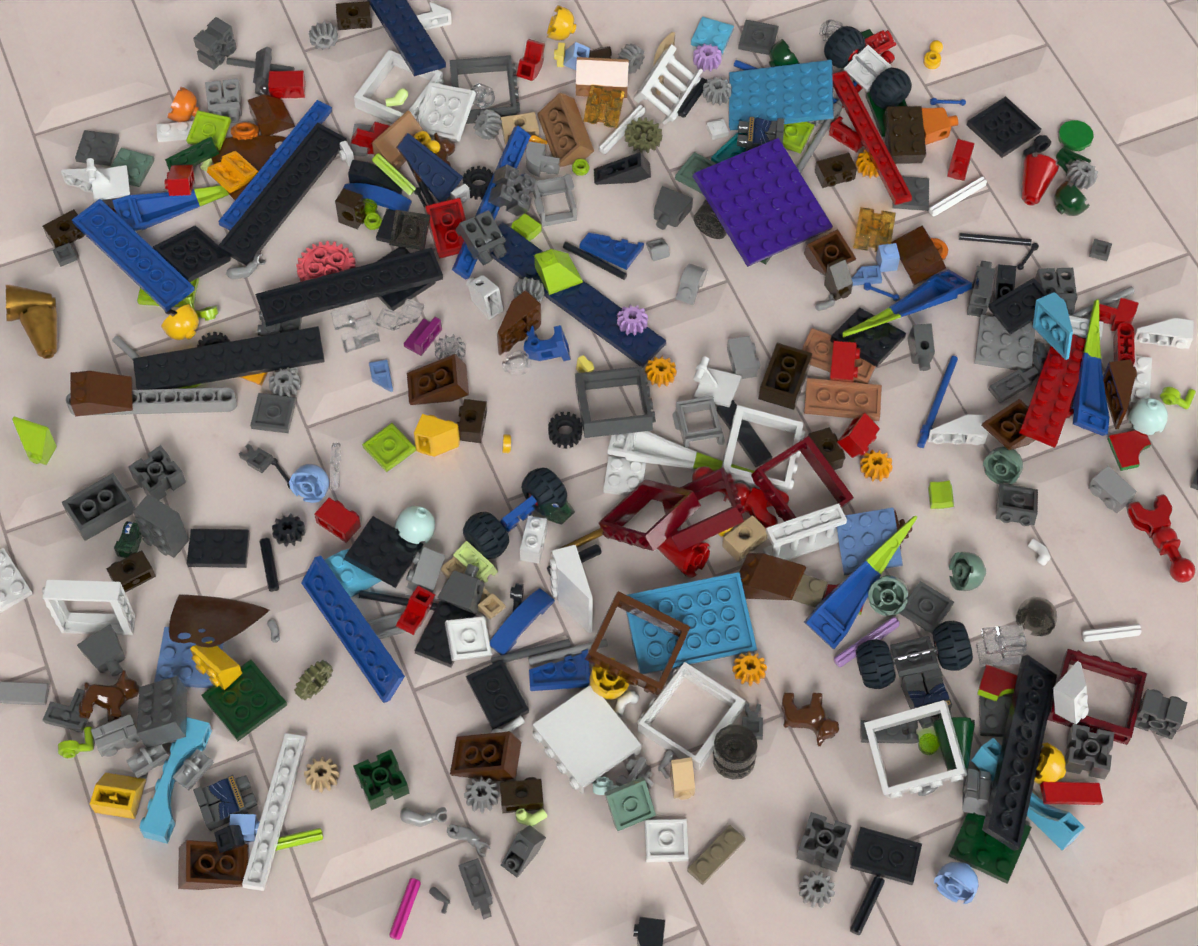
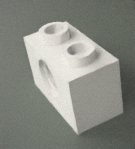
M528 516L520 547L521 561L540 564L548 530L547 519Z

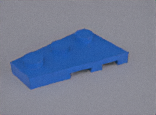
M588 233L581 241L579 248L627 270L643 250L644 243L632 244L628 243V240L625 239L617 241L612 240L610 236Z
M588 649L581 651L579 655L564 657L562 661L550 662L530 669V691L587 688L590 685L589 661L585 660Z

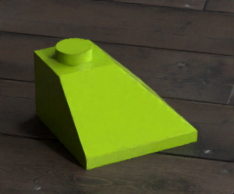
M549 249L534 255L535 269L549 295L583 283L568 253Z
M14 416L12 418L29 460L35 464L47 465L57 447L49 428Z

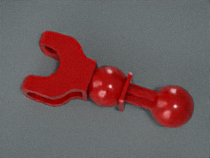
M706 466L699 467L694 471L692 481L714 471ZM735 483L742 502L741 505L744 506V511L749 513L750 517L753 515L765 528L778 524L777 518L767 510V507H771L772 504L765 499L761 489L753 487L751 491L746 484ZM726 488L718 491L725 494L723 501L726 502L727 498L729 500ZM776 488L781 497L788 504L789 496L785 492Z
M1166 495L1156 496L1153 505L1155 510L1144 509L1139 502L1129 503L1127 513L1133 526L1141 531H1145L1153 539V544L1160 549V555H1168L1171 561L1169 568L1171 577L1180 583L1190 581L1195 575V566L1191 560L1182 558L1178 551L1181 541L1178 539L1174 529L1170 528L1171 521L1169 518L1173 507Z

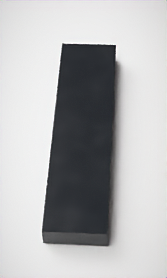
M732 400L730 407L719 406L716 410L729 430H731L734 413L737 408L734 400ZM742 420L737 441L754 466L758 467L770 461L773 456L750 423Z

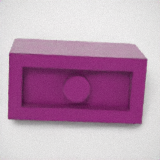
M434 317L431 322L422 319L404 342V347L422 356L442 331L441 319Z

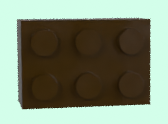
M922 106L887 107L883 114L885 144L894 163H922L926 157Z
M777 343L761 383L758 399L794 410L811 366L813 353Z

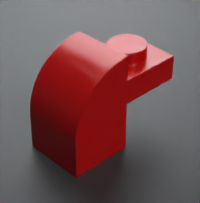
M531 39L527 40L524 57L519 60L517 77L530 81L537 78L544 61L542 57L545 43Z
M374 122L369 131L357 128L351 138V144L368 148L367 154H374L372 142L390 126Z
M1121 298L1117 309L1099 304V321L1111 324L1110 331H1116L1118 325L1123 322L1132 324L1139 303Z
M417 586L409 598L405 611L397 621L396 627L414 635L424 622L436 594Z

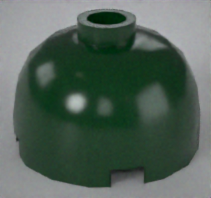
M783 39L775 43L770 49L769 57L771 61L769 65L771 67L800 64Z
M1064 181L1057 188L1054 195L1055 209L1061 215L1063 213L1068 216L1080 215L1090 205L1085 204L1086 197L1075 185L1070 187L1067 185L1069 181Z

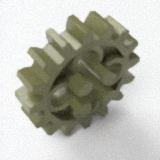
M640 117L637 122L632 120L631 124H627L624 135L625 142H628V147L633 146V151L639 149L641 153L643 150H646L647 153H649L650 149L655 151L656 146H660L663 136L662 129H658L659 124L654 125L653 119L650 122L647 121V117L643 121Z
M321 660V662L317 661L315 666L311 665L299 678L300 681L296 683L295 694L304 700L307 698L311 699L314 694L317 695L323 689V686H326L329 682L327 680L332 677L333 667L324 660Z

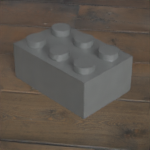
M114 473L62 501L67 515L84 541L132 515L135 509L131 498Z
M147 494L133 511L136 518L135 522L138 524L139 531L143 536L142 539L147 545L156 546L163 555H170L175 558L189 541L178 512Z
M175 676L139 687L137 734L145 746L151 748L186 737L187 690L179 677Z

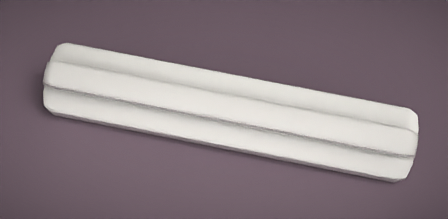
M1139 624L1084 630L1082 639L1084 642L1139 636L1141 634V627Z

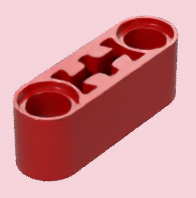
M1123 322L1118 325L1113 337L1114 361L1131 360L1134 366V327L1129 323Z

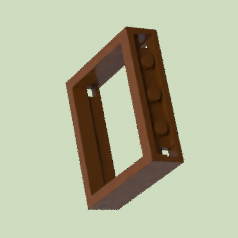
M618 591L611 602L585 660L594 664L593 666L596 668L601 667L607 670V673L614 677L620 676L626 679L625 681L630 685H638L644 688L646 693L651 692L659 695L686 639L690 626ZM617 607L678 636L659 681L649 678L597 652Z

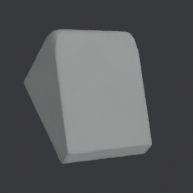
M661 238L646 243L653 261L670 256L668 244L664 239Z

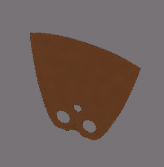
M257 136L246 140H238L233 137L225 138L219 151L220 154L211 158L213 165L221 162L222 156L236 151L254 168L260 171L269 160V157L277 150L275 144L283 142L286 137ZM250 182L238 190L229 193V195L236 200Z
M179 595L170 617L169 637L173 642L194 643L197 646L207 648L215 647L246 630L270 610L258 605L220 597ZM199 629H205L206 631H205V632H199L198 630H199ZM180 633H189L191 635L187 639L178 638ZM204 637H213L215 639L212 643H203L201 640Z

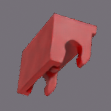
M882 30L865 39V47L869 45L878 54L897 45L888 30L885 32Z
M839 116L831 123L829 136L857 153L864 145L858 133L844 125L842 122L843 118Z

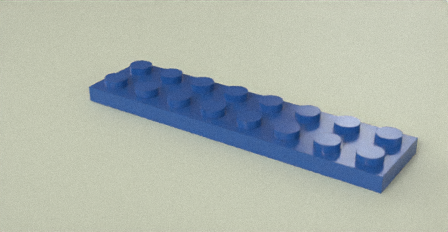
M101 199L72 219L73 224L166 312L195 291L194 286Z
M315 557L301 584L382 702L390 701L405 675L323 557Z

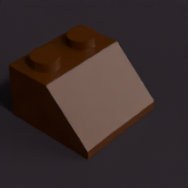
M265 94L248 100L250 114L258 126L261 136H270L295 127L283 100Z
M838 229L807 244L804 255L812 268L826 275L827 265L842 257H844L846 264L856 260L855 255Z

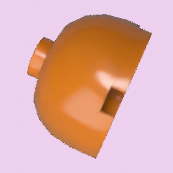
M180 87L171 105L172 111L171 113L169 112L167 118L176 122L189 121L192 116L195 117L197 110H199V107L196 106V96L188 89Z

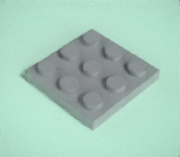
M981 314L975 364L1011 370L1020 369L1025 372L1030 370L1032 367L1035 337L1033 322L1010 335L995 316Z

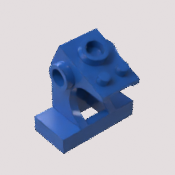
M561 325L554 327V335L548 340H539L533 326H531L530 332L527 331L528 340L524 342V351L528 359L544 361L562 357L563 361L571 360L569 344Z

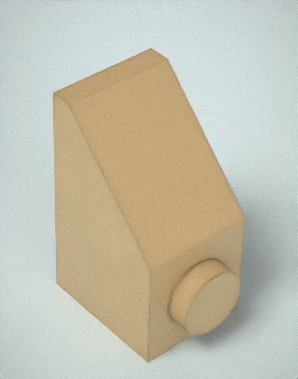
M692 757L671 760L670 780L674 799L685 800L695 794Z

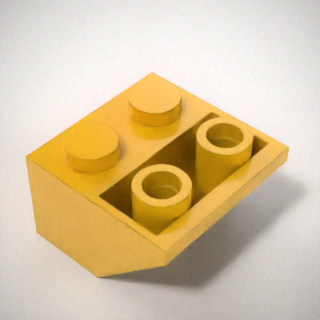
M421 415L414 431L416 452L435 457L459 447L458 424L450 420L439 419L434 415Z
M194 645L190 648L193 655L191 658L196 663L195 668L202 675L206 673L214 686H220L225 690L242 674L240 665L218 646L207 648Z
M104 773L95 784L90 806L95 813L136 819L146 779Z

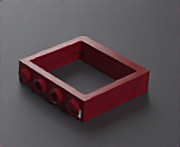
M809 436L766 462L751 474L754 484L762 490L765 499L772 504L776 514L784 522L797 517L765 473L799 451L841 508L854 499L853 495Z
M724 467L680 487L693 491L698 500L726 488L732 507L681 530V526L678 529L676 527L670 534L679 552L744 522L742 514L745 511L741 505L742 502L734 484V478L730 473L727 474ZM662 500L666 514L675 505H671L669 501Z
M645 479L598 524L603 531L602 534L607 539L610 538L631 546L634 545L642 549L655 551L671 536L670 533L676 527L678 529L701 507V504L695 493L691 490ZM651 500L660 502L665 500L669 501L671 505H675L646 533L623 527Z
M1067 649L1057 683L1067 673L1069 664L1074 665L1078 661L1083 669L1135 684L1125 727L1090 716H1086L1084 719L1081 718L1076 724L1090 727L1089 732L1096 733L1098 729L1114 732L1115 742L1128 745L1133 735L1147 673L1139 671L1137 668L1123 666L1119 662L1103 660L1096 655L1090 656L1079 650ZM1053 696L1048 720L1072 727L1074 723L1055 714Z

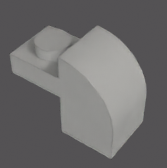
M528 142L526 148V167L528 171L537 177H540L541 172L558 175L560 158L546 156V144Z
M688 264L680 279L681 284L676 299L694 305L699 287L703 286L708 269Z

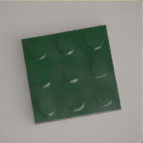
M251 659L240 667L242 674L228 688L224 690L220 686H213L201 695L237 742L287 706L285 699Z
M975 812L973 814L967 813L949 857L966 863L970 867L1008 884L1032 827L1025 824L1020 849L1014 851L982 830L985 816L978 815Z

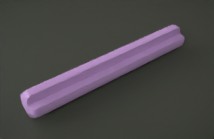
M896 617L890 618L834 658L835 664L838 667L844 666L856 657V649L859 645L870 639L881 640L897 629L900 622Z

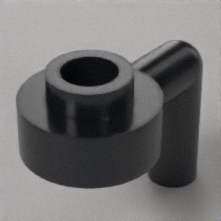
M1047 135L1037 136L1034 139L1033 145L1023 151L1024 156L1034 152L1040 153L1045 151L1051 145V140Z
M516 583L515 587H511L510 599H513L512 613L522 603L524 584Z

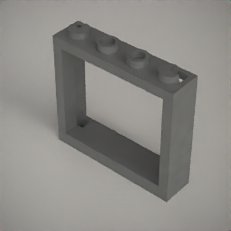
M511 55L450 60L452 87L459 88L458 75L507 71L511 107L486 109L495 111L501 117L520 113V103L516 102V99H519L518 89L514 88V86H517V76H513V73L516 72L515 63L512 64ZM486 109L470 110L466 124L475 123L477 115H480V112Z
M642 366L575 373V388L585 438L653 431V423L656 422L655 411H651L653 410L652 398H648L650 397V388L646 386L648 384L647 375H643ZM637 384L644 415L591 421L585 390Z

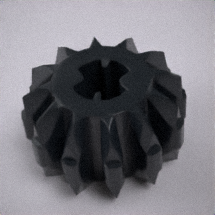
M291 513L288 517L282 514V519L276 518V524L272 525L273 538L277 540L279 545L284 543V546L287 547L289 543H292L295 546V541L301 542V536H305L304 522L298 516L293 517Z

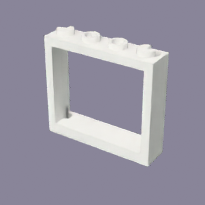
M388 50L356 93L354 101L355 108L393 124L404 113L386 107L370 98L394 66L408 72L411 71L401 54ZM439 70L418 75L430 80L432 83L442 85L444 83L443 72ZM430 82L409 109L416 120Z
M737 405L722 467H724L727 474L730 473L733 476L735 483H744L748 487L760 489L754 484L751 472L731 467L741 421L746 420L795 433L792 446L804 438L803 422ZM800 451L789 457L784 481L768 477L775 488L786 494L789 489L792 490L794 485V479L791 478L792 473L795 474L797 471L798 463L795 460L796 457L799 458Z
M47 580L46 586L42 588V599L45 600L46 606L51 612V617L54 618L55 624L58 625L61 633L95 634L111 625L117 635H133L136 617L121 582ZM64 601L110 602L115 614L69 613Z
M684 662L681 667L674 670L673 678L670 682L665 683L659 697L652 699L649 704V710L641 714L640 719L637 721L638 732L664 749L672 750L674 755L680 759L692 757L693 768L699 771L744 710L745 700ZM685 678L731 707L696 756L650 727V724Z
M944 700L864 723L884 796L891 799L900 798L904 792L918 793L923 791L922 787H940L944 781L958 782L963 780V776L967 775L949 708ZM941 713L957 769L889 787L875 732Z

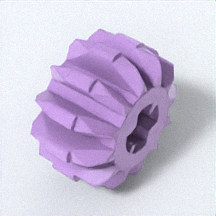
M704 43L702 46H698L693 53L694 65H697V69H703V72L705 70L710 72L712 69L717 70L718 65L722 61L721 50H718L717 46L712 47V44L706 45Z
M630 304L628 308L623 306L622 311H619L617 314V325L620 326L621 332L626 331L627 335L633 333L635 336L636 332L642 334L643 329L647 327L648 315L645 314L644 308L639 309L638 305L632 307Z

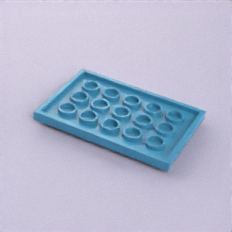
M832 60L729 72V84L732 87V94L729 97L730 131L738 130L739 121L749 122V117H755V119L762 118L769 121H777V118H783L784 124L834 118Z
M739 572L627 595L690 626V630L672 668L681 667L684 662L691 665L741 653L744 654L748 651H757ZM626 611L639 673L647 674L664 670L678 636Z

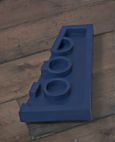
M406 133L396 146L439 203L447 201L451 192L463 179V176L409 133Z

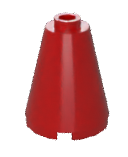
M1032 154L1025 156L1022 181V200L1025 204L1031 206L1038 204L1058 172L1059 165H1056V161L1051 157L1038 154L1037 157H1032Z
M671 536L657 548L674 566L689 578L698 575L695 572L698 569L702 570L710 555V550L707 549L709 544L705 541L679 552Z

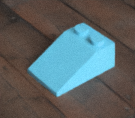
M1054 292L1036 300L1033 328L1067 360L1070 355L1073 330L1066 303Z
M346 549L325 559V562L351 598L359 594L360 590L364 591L382 580L344 560L345 555L349 551V549Z

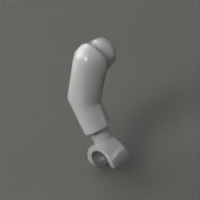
M256 254L254 261L250 262L246 267L229 268L226 272L227 276L231 279L249 277L257 269L258 265L265 264L263 259L259 262V257L262 254Z
M405 807L400 811V818L405 823L422 827L433 823L434 820L445 822L447 815L444 813L447 810L445 807H441L435 813L421 815Z
M454 824L449 825L450 828H447V833L450 838L468 841L473 847L477 848L480 856H486L485 853L481 852V849L483 847L490 849L489 845L486 842H481L480 838L470 828Z

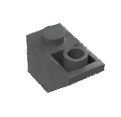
M530 825L521 830L514 839L501 866L516 878L519 877L538 854L546 837Z

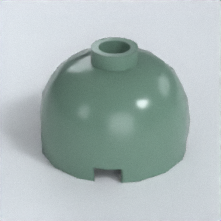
M1005 446L993 449L983 462V466L985 465L986 469L985 474L991 481L997 484L1009 483L1008 485H1012L1018 480L1023 470V460L1020 454L1014 449L1008 450Z
M957 552L951 558L949 570H952L953 577L949 576L955 590L970 591L981 585L986 575V568L978 555L970 552Z
M885 575L879 577L872 583L868 592L870 606L875 612L883 616L899 614L908 602L906 585L895 576Z

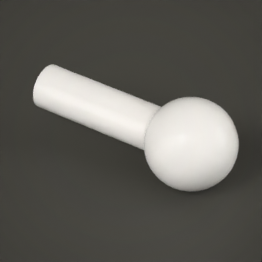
M520 715L502 729L495 728L490 733L512 732L525 723Z

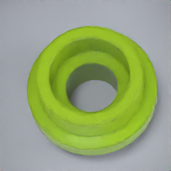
M577 159L572 165V171L578 176L586 175L589 172V164L584 159Z
M369 213L364 219L366 228L370 230L378 229L382 222V218L377 213Z

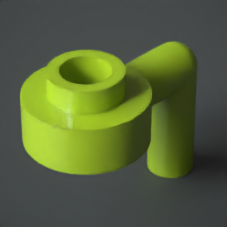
M192 297L184 298L186 305L189 304L195 310ZM210 306L195 311L198 317L205 318V321L215 319V315L219 314L217 306Z
M1165 387L1160 394V398L1167 405L1177 404L1184 409H1188L1196 391L1189 389L1185 399H1182L1177 389Z
M92 727L84 728L85 743L79 744V742L74 740L60 742L58 744V754L63 756V758H73L79 752L92 751L94 749Z

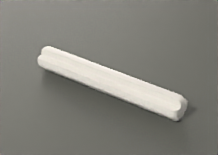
M638 105L601 143L599 151L606 154L624 136L627 124H631L632 120L637 122L638 118L644 115L646 112L645 107Z
M983 176L977 178L930 206L929 214L931 216L938 215L986 186L987 180Z

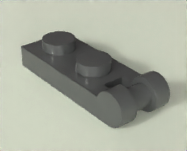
M861 720L860 722L861 743H869L864 724L869 721ZM915 720L876 731L877 743H918L919 735L916 734L918 721ZM902 730H908V734L902 735Z

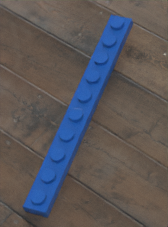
M316 100L219 220L220 226L229 231L233 228L317 122L322 125L332 112L331 106Z
M516 126L513 128L496 170L507 164L517 169L531 137L521 127ZM494 174L475 216L488 210L494 220L500 207L488 202L491 189L496 187V184L493 183ZM465 241L452 271L466 280L470 278L477 259H473L472 253L468 250Z

